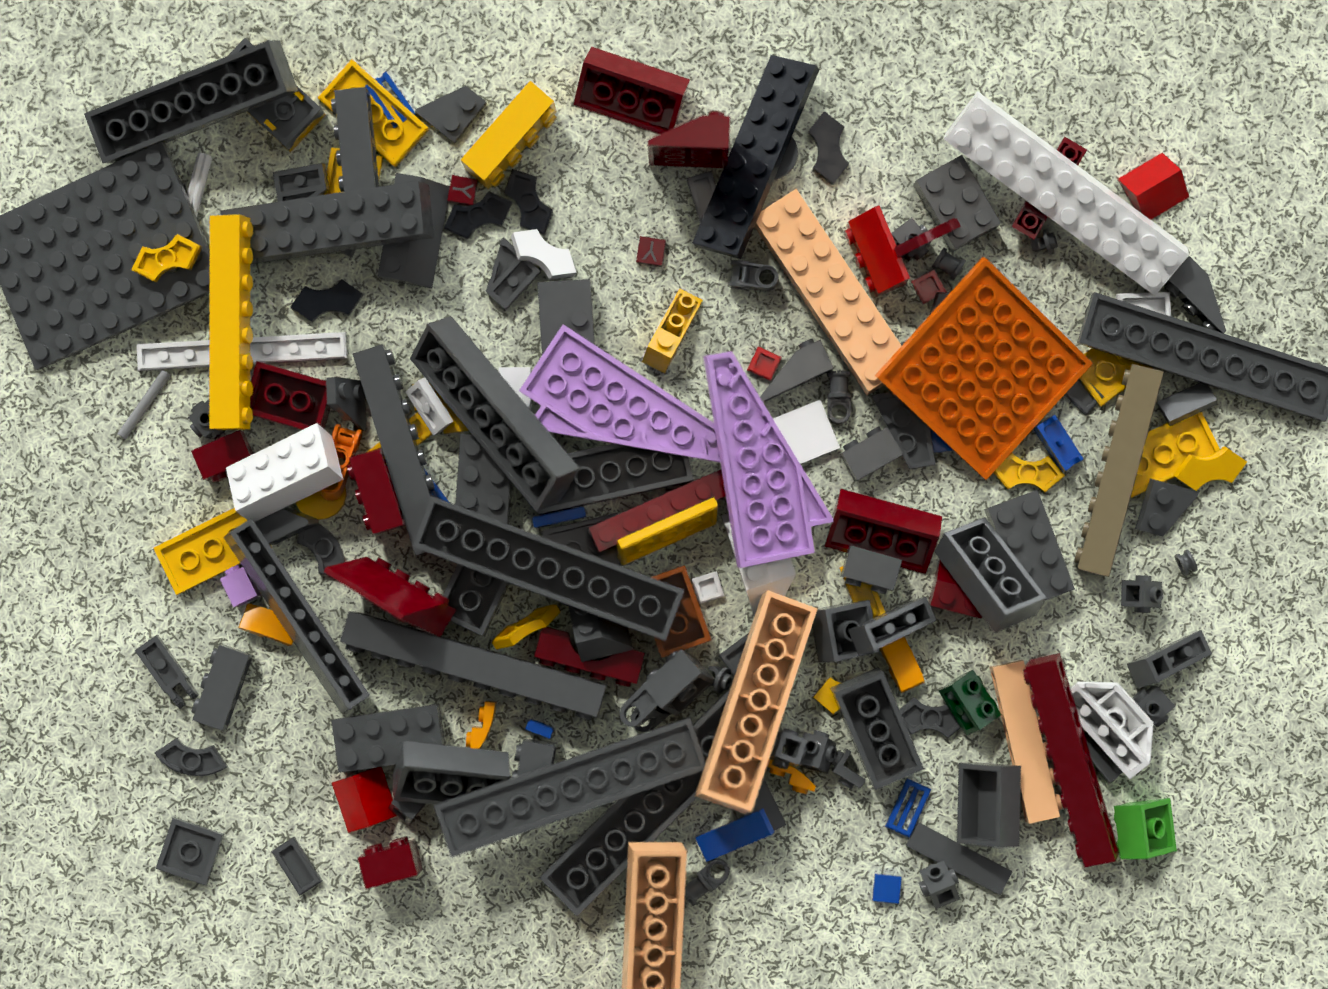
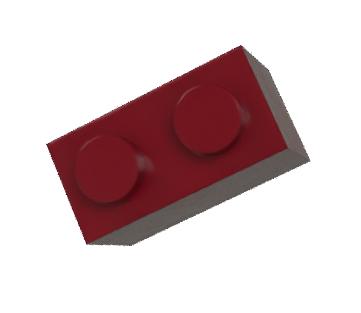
M237 430L191 451L203 480H212V483L227 478L226 467L253 455L246 435L241 430Z

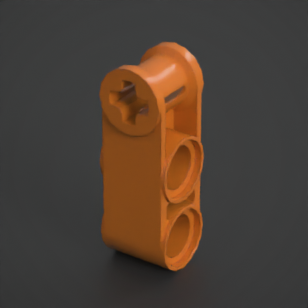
M338 423L335 425L332 436L337 456L345 460V463L340 466L343 480L337 482L338 486L334 490H327L325 488L320 490L321 496L325 500L336 501L342 496L349 476L347 465L351 464L349 458L355 456L359 449L362 430L354 431L342 428L341 424Z

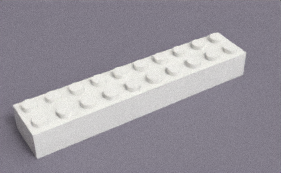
M978 91L945 133V141L1154 296L1189 256L1188 248Z

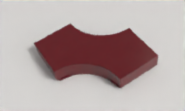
M953 218L896 246L894 250L897 256L900 257L961 226L958 219Z

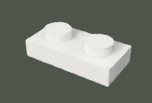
M425 377L418 380L406 391L407 396L433 436L441 433L453 422L448 410L444 407Z

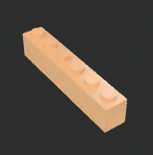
M1023 660L992 666L990 667L999 710L1002 714L1001 719L1012 765L1021 766L1020 801L1025 822L1031 824L1060 817L1059 810L1062 809V803L1059 794L1054 792L1053 768H1049L1047 762V742L1042 741L1038 726L1040 716L1037 717L1031 703V694L1033 693L1030 690V685H1027L1024 680L1023 670L1026 665Z

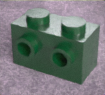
M974 670L960 675L939 690L940 695L966 736L980 731L1002 715L997 708L995 700L990 697L983 686L981 678L976 675Z

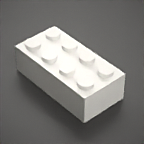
M318 423L226 467L235 511L247 520L252 518L254 522L343 480L333 436Z

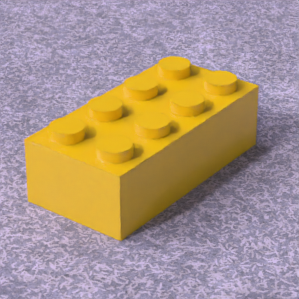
M529 81L461 158L465 170L475 179H478L488 190L492 185L497 187L505 178L504 171L509 166L515 167L521 160L522 155L520 153L526 146L531 148L538 141L540 136L537 134L543 127L548 129L556 120L555 113L557 111L554 101L533 82Z

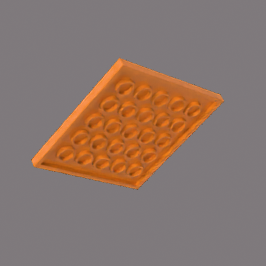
M982 257L876 373L875 377L983 479L987 480L1093 363L987 258Z

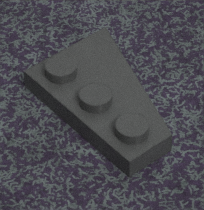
M892 392L872 395L888 429L903 453L902 456L908 468L934 466L935 459L930 428Z

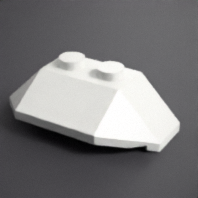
M728 513L721 517L736 560ZM791 558L743 568L738 567L753 615L756 613L761 595L767 590L785 596L796 575Z
M1077 682L1073 685L1071 691L1082 727L1123 773L1131 779L1150 764L1154 722L1118 683Z

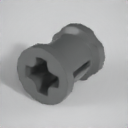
M943 247L931 267L934 269L939 268L950 275V279L954 281L966 260L957 259Z

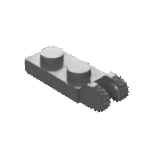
M155 635L135 650L163 692L169 695L178 708L181 709L185 706L183 698L174 689L180 683L192 699L198 697L197 691L187 679L188 676L159 635Z

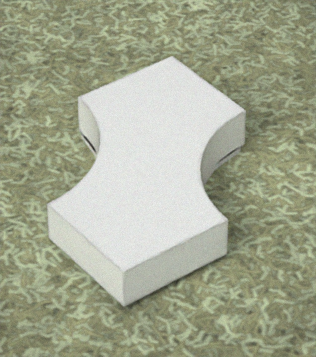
M538 229L513 232L511 239L519 261L535 263L544 270L549 280L575 275L576 270L569 249H559L551 246L541 237Z

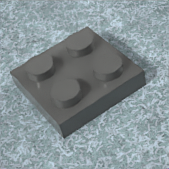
M176 817L172 818L155 869L207 885L224 833Z

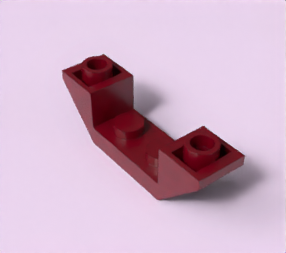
M1066 137L1063 138L1056 149L1077 166L1087 149ZM1025 201L1011 228L1035 240L1048 217L1028 201Z

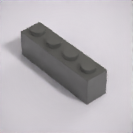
M366 87L334 90L335 98L331 99L333 114H337L334 136L336 140H339L340 150L336 151L337 164L342 166V176H339L340 191L346 192L379 187L370 92Z

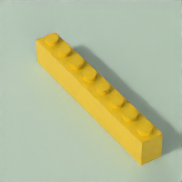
M240 214L210 216L209 429L250 430V423L253 420V412L250 408V397L253 393V385L250 381V370L253 367V359L250 355V344L253 340V332L250 328V317L253 314V305L250 301V290L253 288V279L250 275V264L253 261L250 237L253 235V226L250 218Z

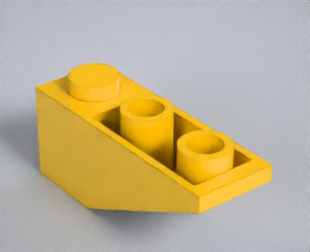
M679 288L646 349L642 360L643 363L664 374L666 373L703 301L702 299Z

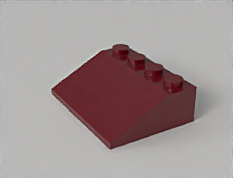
M709 112V115H702L648 139L649 166L723 169L724 166H727L730 116H725L724 112Z
M363 557L328 566L324 569L323 572L400 620L438 637H441L456 611L455 608L448 605L450 599L437 592L433 596L428 593L430 587L416 580L415 584L410 582L411 576L398 568L396 572L390 569L392 564L380 557L376 561L369 557Z

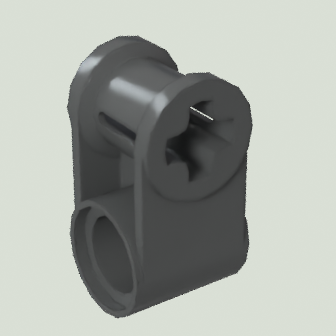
M731 260L730 265L733 266L732 275L727 287L764 292L772 291L777 287L778 273L773 266L743 260ZM742 270L741 280H739L740 271ZM768 272L774 276L771 284L765 285L760 282L759 278L763 273Z

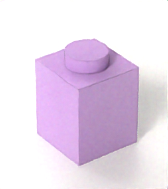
M239 565L226 570V576L220 578L233 607H239L261 596L243 567L240 568Z

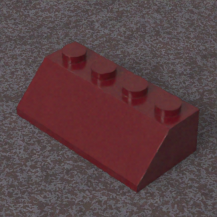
M591 46L583 61L573 105L662 134L675 128L690 79Z
M840 489L832 516L833 522L830 523L824 547L847 553L848 547L852 545L901 559V568L926 574L940 537L943 516Z

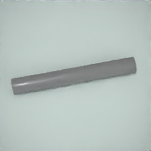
M162 369L117 433L119 436L127 439L171 375Z

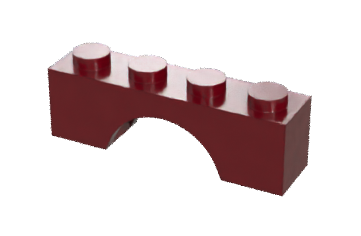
M544 627L541 630L534 657L540 658V664L554 667L555 662L564 664V670L580 674L581 669L590 671V677L605 680L606 676L616 678V684L631 687L632 683L637 684L645 652L630 650L611 655L603 660L581 662L579 654L571 644L569 632Z

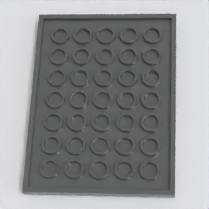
M165 142L145 148L0 215V286L35 370H40L210 293V249ZM177 234L203 246L192 270L185 268L171 269L165 272L158 282H154L131 270L142 246L151 249L164 247Z

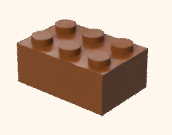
M685 565L651 577L684 590L666 641L654 637L661 658L669 656L675 651L679 652L681 649L686 650L711 641Z

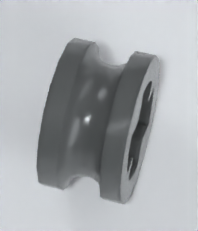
M1188 549L1183 552V555H1175V560L1184 576L1189 575V571L1196 572L1198 570L1195 559Z

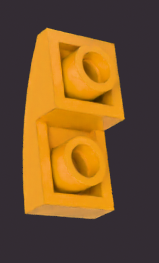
M247 603L238 626L239 629L262 638H270L287 646L292 645V639L272 610Z
M905 637L879 648L889 666V673L901 693L925 683L919 665Z
M485 701L484 706H480L478 721L483 722V727L474 726L472 727V732H467L466 747L480 749L483 746L494 721L496 701Z
M768 760L766 767L770 768L769 773L782 777L785 776V773H790L788 784L793 785V791L807 794L808 790L815 791L816 786L811 780L794 766L782 769L772 765L773 760Z

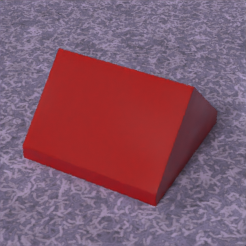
M1163 153L1117 179L1134 208L1150 220L1189 198L1182 170Z
M375 767L332 782L348 833L373 826L397 816L388 808L393 798L382 767Z

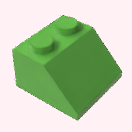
M1170 798L1129 802L1114 806V821L1117 827V846L1120 852V859H1149L1177 851Z

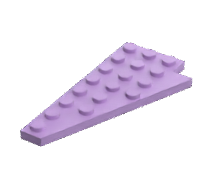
M565 325L561 326L519 390L522 394L541 405L535 416L551 433L720 462L715 425L712 421Z
M729 351L703 356L737 567L743 568L815 553L811 526L833 522V517L733 352Z

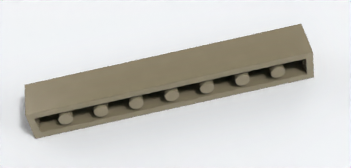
M1132 364L1131 370H1125L1122 385H1126L1124 396L1119 395L1116 402L1115 410L1119 411L1117 421L1112 420L1108 435L1113 437L1110 447L1105 446L1101 461L1106 462L1104 471H1098L1095 486L1099 487L1097 497H1091L1088 512H1091L1092 516L1090 523L1085 522L1081 537L1085 538L1083 548L1078 547L1074 563L1079 564L1077 569L1110 577L1164 371Z

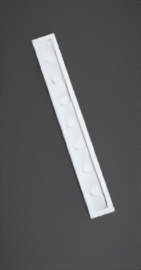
M346 332L253 337L250 344V355L252 356L253 364H256V362L266 364L347 359ZM210 340L137 344L138 371L209 367Z

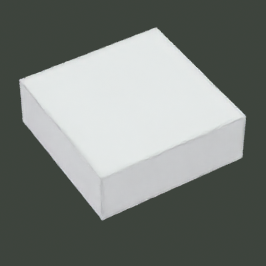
M717 571L692 579L699 604L724 597Z

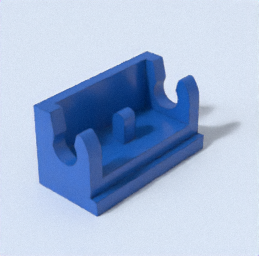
M1056 415L1034 427L1033 430L1062 472L1084 459Z

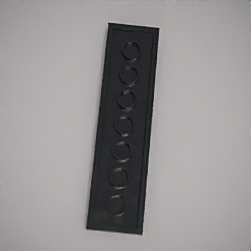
M775 55L770 56L728 156L727 166L723 168L692 242L696 247L737 259L742 258L818 75L819 68L816 65Z

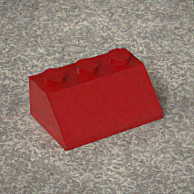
M880 205L848 221L846 225L848 229L844 230L848 243L850 245L854 243L858 252L854 254L858 267L860 269L864 268L868 276L864 278L868 291L870 293L874 292L875 296L878 297L905 286L910 277L901 256L898 257L894 250L896 243Z

